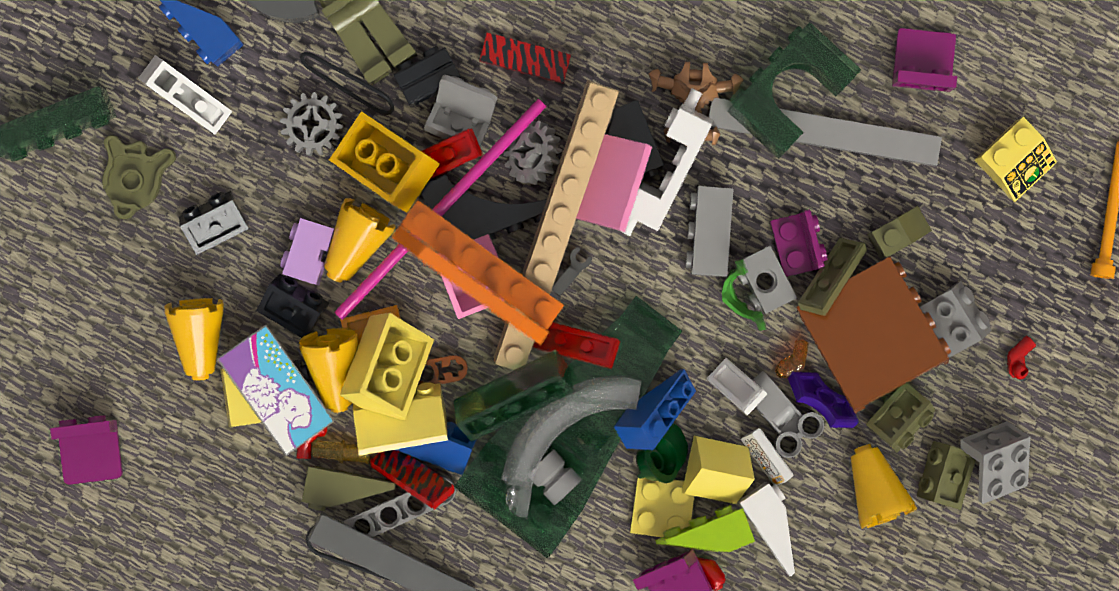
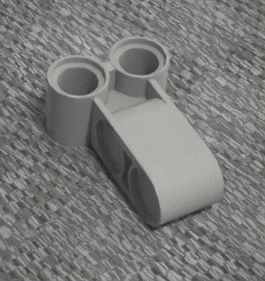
M764 371L752 379L767 393L755 408L777 433L773 442L774 448L780 456L786 458L795 457L801 451L802 437L812 439L822 434L825 427L822 417L813 412L801 414ZM807 417H813L817 422V429L811 434L806 433L802 428V423ZM785 436H791L795 441V447L789 453L783 452L780 448V441Z

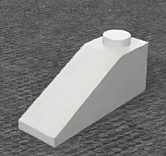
M156 55L138 78L213 134L218 132L232 113L230 109Z
M764 482L741 498L738 503L786 574L792 576L795 574L790 534L786 507L782 503L786 498L776 484L771 487L768 482Z

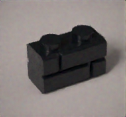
M435 46L422 54L423 59L415 63L412 60H408L397 66L398 72L393 75L411 108L438 94L440 80L443 75L461 78L445 47L439 49L438 46Z

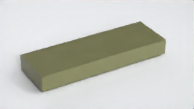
M839 238L829 253L827 261H824V267L818 270L798 301L801 310L824 316L827 314L866 253L865 243Z

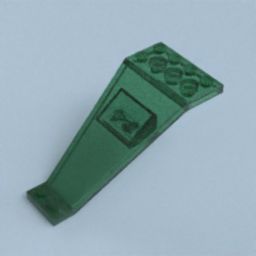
M635 296L622 315L601 334L621 341L612 369L574 359L486 443L454 487L548 558L582 512L621 440L614 428L615 424L630 405L645 395L668 350L682 333V330L639 297ZM554 420L559 421L561 426H557ZM577 438H581L584 444L578 442ZM554 449L563 458V468H572L582 478L556 505H553L543 494L544 486L538 487L526 476Z

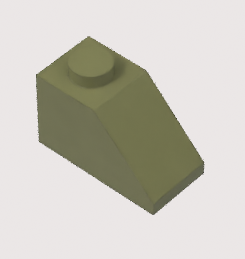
M916 206L868 233L867 236L880 259H885L914 243L932 230L921 210Z

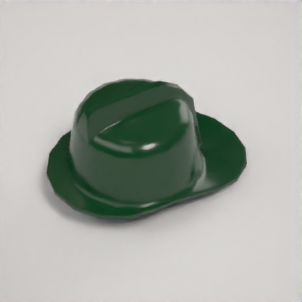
M673 423L654 450L638 449L636 453V464L639 469L637 473L638 478H646L665 484L671 483L676 478L688 455V443L681 428Z

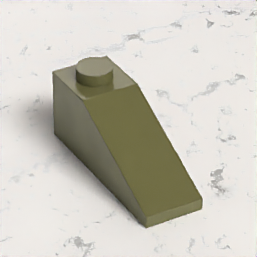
M311 465L307 471L302 502L309 503L308 508L325 511L326 506L333 507L394 490L397 484L390 480Z

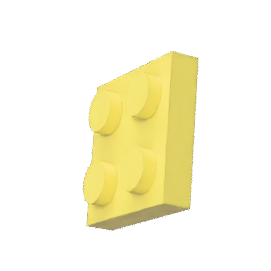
M637 477L630 533L664 537L663 532L676 526H680L681 529L689 527V521L692 518L694 496L682 493L684 481L674 479L671 483L665 484Z

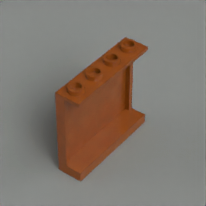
M891 257L849 278L825 316L801 310L799 306L796 307L800 318L854 413L865 409V405L943 363L944 365L949 363L948 354L951 353L948 344L943 337L938 339L933 331L936 328L934 320L929 312L923 314L918 305L922 301L914 287L908 288L904 281L907 275L899 261L894 263Z

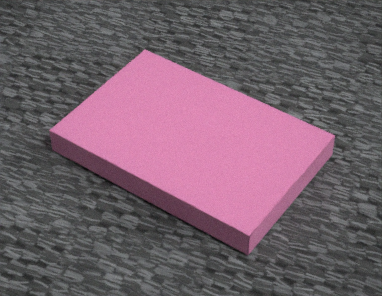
M605 134L576 219L625 232L652 146Z

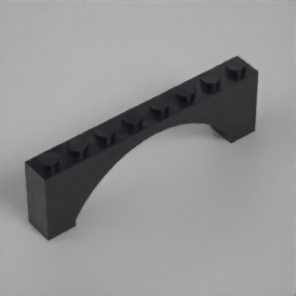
M636 100L613 109L611 114L612 124L608 135L652 146L643 174V180L659 175L658 169L663 168L664 164L639 101ZM447 175L427 183L421 191L427 207L431 210L455 186L450 183ZM465 192L445 212L442 218L473 240L489 234L491 241L497 239L496 233L504 230L508 234L523 229V223L534 219L535 223H539L547 199L524 204H505L488 201Z

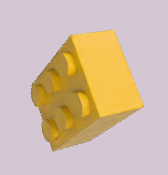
M362 111L329 159L333 164L406 213L439 166L438 162Z

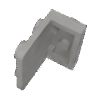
M443 75L440 80L436 102L425 123L424 131L447 139L466 129L472 128L479 146H481L491 124L497 96L488 89L478 88L465 83L459 77Z
M961 281L951 286L943 294L920 306L923 314L929 312L934 320L936 328L933 331L937 338L943 337L951 350L948 357L981 341L992 331L988 317L984 312L979 311L974 303L975 298L972 291L964 286Z

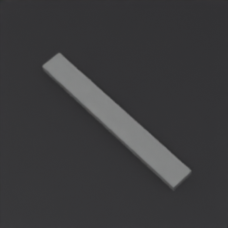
M715 98L711 101L708 116L713 119L711 128L717 126V129L934 167L938 164L942 137L721 98Z

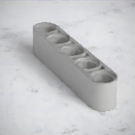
M443 476L444 479L454 485L455 492L437 508L451 502L457 493L456 484L449 477ZM405 492L341 522L356 529V521L358 519H365L370 523V531L367 535L374 537L434 509L425 503L421 510L412 509L409 506V498L412 495ZM385 507H393L397 511L396 521H385L382 517V510Z

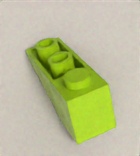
M731 505L715 510L716 516L706 519V516H700L690 520V526L684 529L676 526L663 532L664 537L655 541L658 545L712 552H731L751 544L755 540L743 508L732 509Z

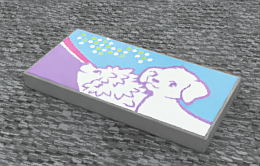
M267 325L217 358L219 364L285 456L335 422Z

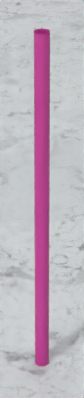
M537 99L432 210L442 217L546 108V105ZM399 244L334 313L343 320L402 259L408 250Z

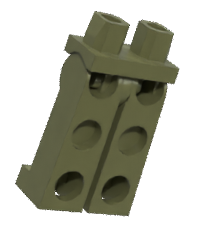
M319 0L323 7L321 11L333 25L368 84L375 85L391 74L392 70L360 25L361 22L365 24L395 70H397V66L417 56L416 51L377 0Z

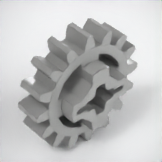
M316 92L312 93L311 99H308L302 93L300 102L292 98L290 100L293 105L292 109L283 108V111L288 115L287 118L280 119V123L287 126V128L281 131V134L283 136H290L286 141L287 145L291 146L296 143L295 151L300 153L305 148L307 156H312L313 150H316L320 156L323 155V147L325 146L333 150L331 141L333 139L340 141L341 138L336 133L337 131L344 130V126L337 122L344 118L342 113H334L338 105L332 103L328 106L329 97L325 95L321 100H318ZM307 107L306 112L301 116H296L302 108ZM320 107L328 112L331 120L323 119L320 116ZM314 115V120L319 123V126L313 127L310 133V129L305 126V123L311 122V118ZM293 128L300 129L304 133V142L297 138ZM329 132L322 141L317 142V138L321 134Z
M532 121L509 145V151L503 154V156L509 157V161L505 163V167L511 169L509 175L517 178L516 181L537 185L538 180L545 182L546 173L553 175V163L559 164L560 162L555 158L556 154L562 152V149L556 147V144L561 140L560 137L554 136L556 130L549 127L547 123Z

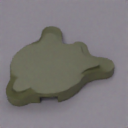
M109 135L104 139V146L108 153V163L103 173V189L114 206L115 215L120 219L127 220L132 218L137 211L154 202L162 186V176L165 170L176 161L177 156L169 148L162 149L154 155L148 156L147 145L144 142L137 141L126 145L117 136Z

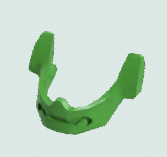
M744 259L736 260V269H732L724 281L722 300L738 315L754 321L759 331L766 330V323L762 312L748 310L747 304L741 302L735 294L733 281L737 276L748 273Z

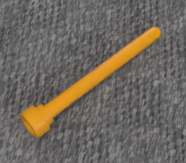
M1119 141L1116 143L1099 258H1096L1095 263H1092L1090 276L1104 279H1114L1116 269L1113 266L1114 261L1111 260L1119 209Z

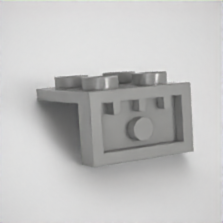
M1006 421L961 439V450L980 462L978 501L982 504L1028 485L1029 435Z

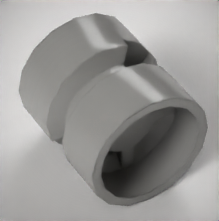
M555 449L526 475L538 487H545L543 494L553 505H556L582 480L572 468H563V458Z

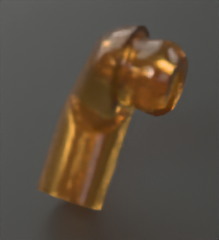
M795 340L793 353L781 360L775 368L778 377L788 378L792 372H800L804 369L809 348L807 341Z

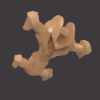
M685 62L682 71L675 75L674 79L661 76L659 69H654L648 73L652 83V92H655L657 87L671 90L670 95H674L676 99H679L680 103L684 104L691 88L703 93L695 107V111L701 114V109L705 107V104H709L710 101L719 98L718 93L733 92V95L737 98L740 85L744 81L740 75L734 74L731 80L718 82L717 78L711 74L708 63H703V70L690 69V62ZM717 126L709 130L704 140L712 141V146L717 145L718 138L721 135ZM666 127L663 131L666 142L670 143L671 137L667 136L669 128Z

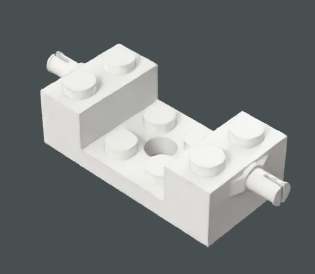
M691 88L684 104L682 103L679 110L673 108L664 125L669 128L667 136L687 146H680L672 164L677 166L674 173L667 172L659 190L642 182L626 230L622 233L631 236L637 221L656 231L659 230L713 123V119L695 111V107L703 94L698 90Z

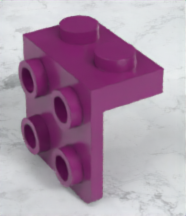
M106 415L88 417V423L77 425V419L59 421V427L50 428L51 440L59 439L63 480L66 484L118 479L123 475L117 420L106 421Z

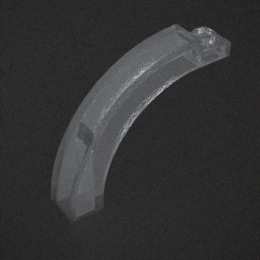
M623 375L589 379L559 392L530 417L510 449L502 480L512 486V489H508L506 504L515 516L527 517L534 475L542 456L555 438L576 421L593 413L610 409L637 410L641 380L633 376Z

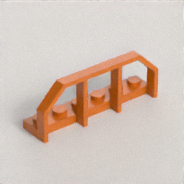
M417 200L391 236L393 240L538 344H541L548 335L547 329L564 307L562 303L419 200Z

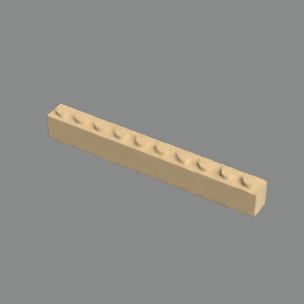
M590 80L586 82L522 272L524 277L549 295L619 91ZM505 322L494 354L495 364L523 373L534 340L508 322Z

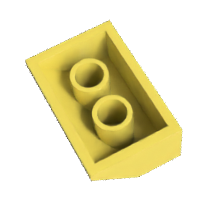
M391 313L370 316L340 396L363 409L405 419L434 339Z
M427 382L417 386L405 419L363 409L353 403L359 456L448 440L447 415L440 383L433 384Z

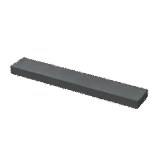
M322 512L307 537L308 541L411 591H477L474 586Z

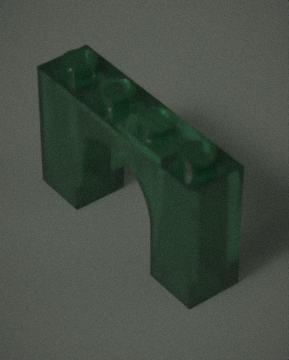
M810 22L804 29L798 26L787 38L791 43L784 50L779 46L768 58L771 64L765 70L759 67L749 78V81L752 83L746 91L740 88L729 100L733 105L727 112L778 159L804 132L777 107L773 98V83L776 76L787 70L805 71L815 77L836 97L861 71L851 59Z

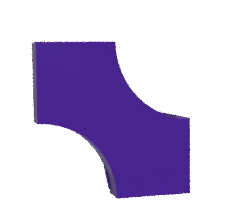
M792 372L789 375L788 380L796 401L807 404L820 412L830 428H854L859 423L856 413L852 410L846 397L827 387L818 373Z

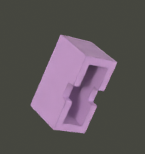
M300 218L299 224L294 223L289 239L293 240L290 251L284 252L280 267L284 268L282 274L319 286L325 269V263L321 262L324 251L328 252L334 229Z

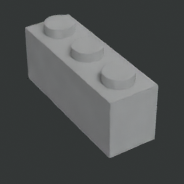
M698 186L696 193H691L690 210H695L694 222H689L688 239H693L692 251H687L685 264V268L691 269L690 275L727 277L733 188Z

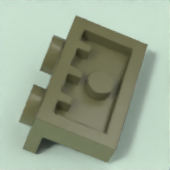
M906 383L891 395L866 423V426L885 441L892 450L898 453L901 449H906L913 442L914 434L920 427L924 428L932 421L935 408L929 400Z
M933 441L927 455L923 476L919 481L917 497L961 510L976 460L960 448Z

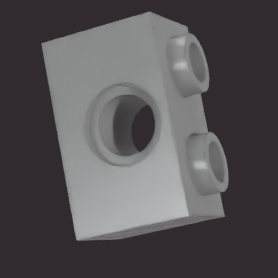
M771 246L744 259L748 273L739 275L738 278L742 285L748 284L752 292L748 297L755 311L761 310L762 314H767L797 298ZM761 273H765L771 278V286L767 290L760 289L756 283V279Z

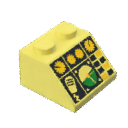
M1024 117L1016 120L974 160L1013 202H1016L1057 163L1045 139Z

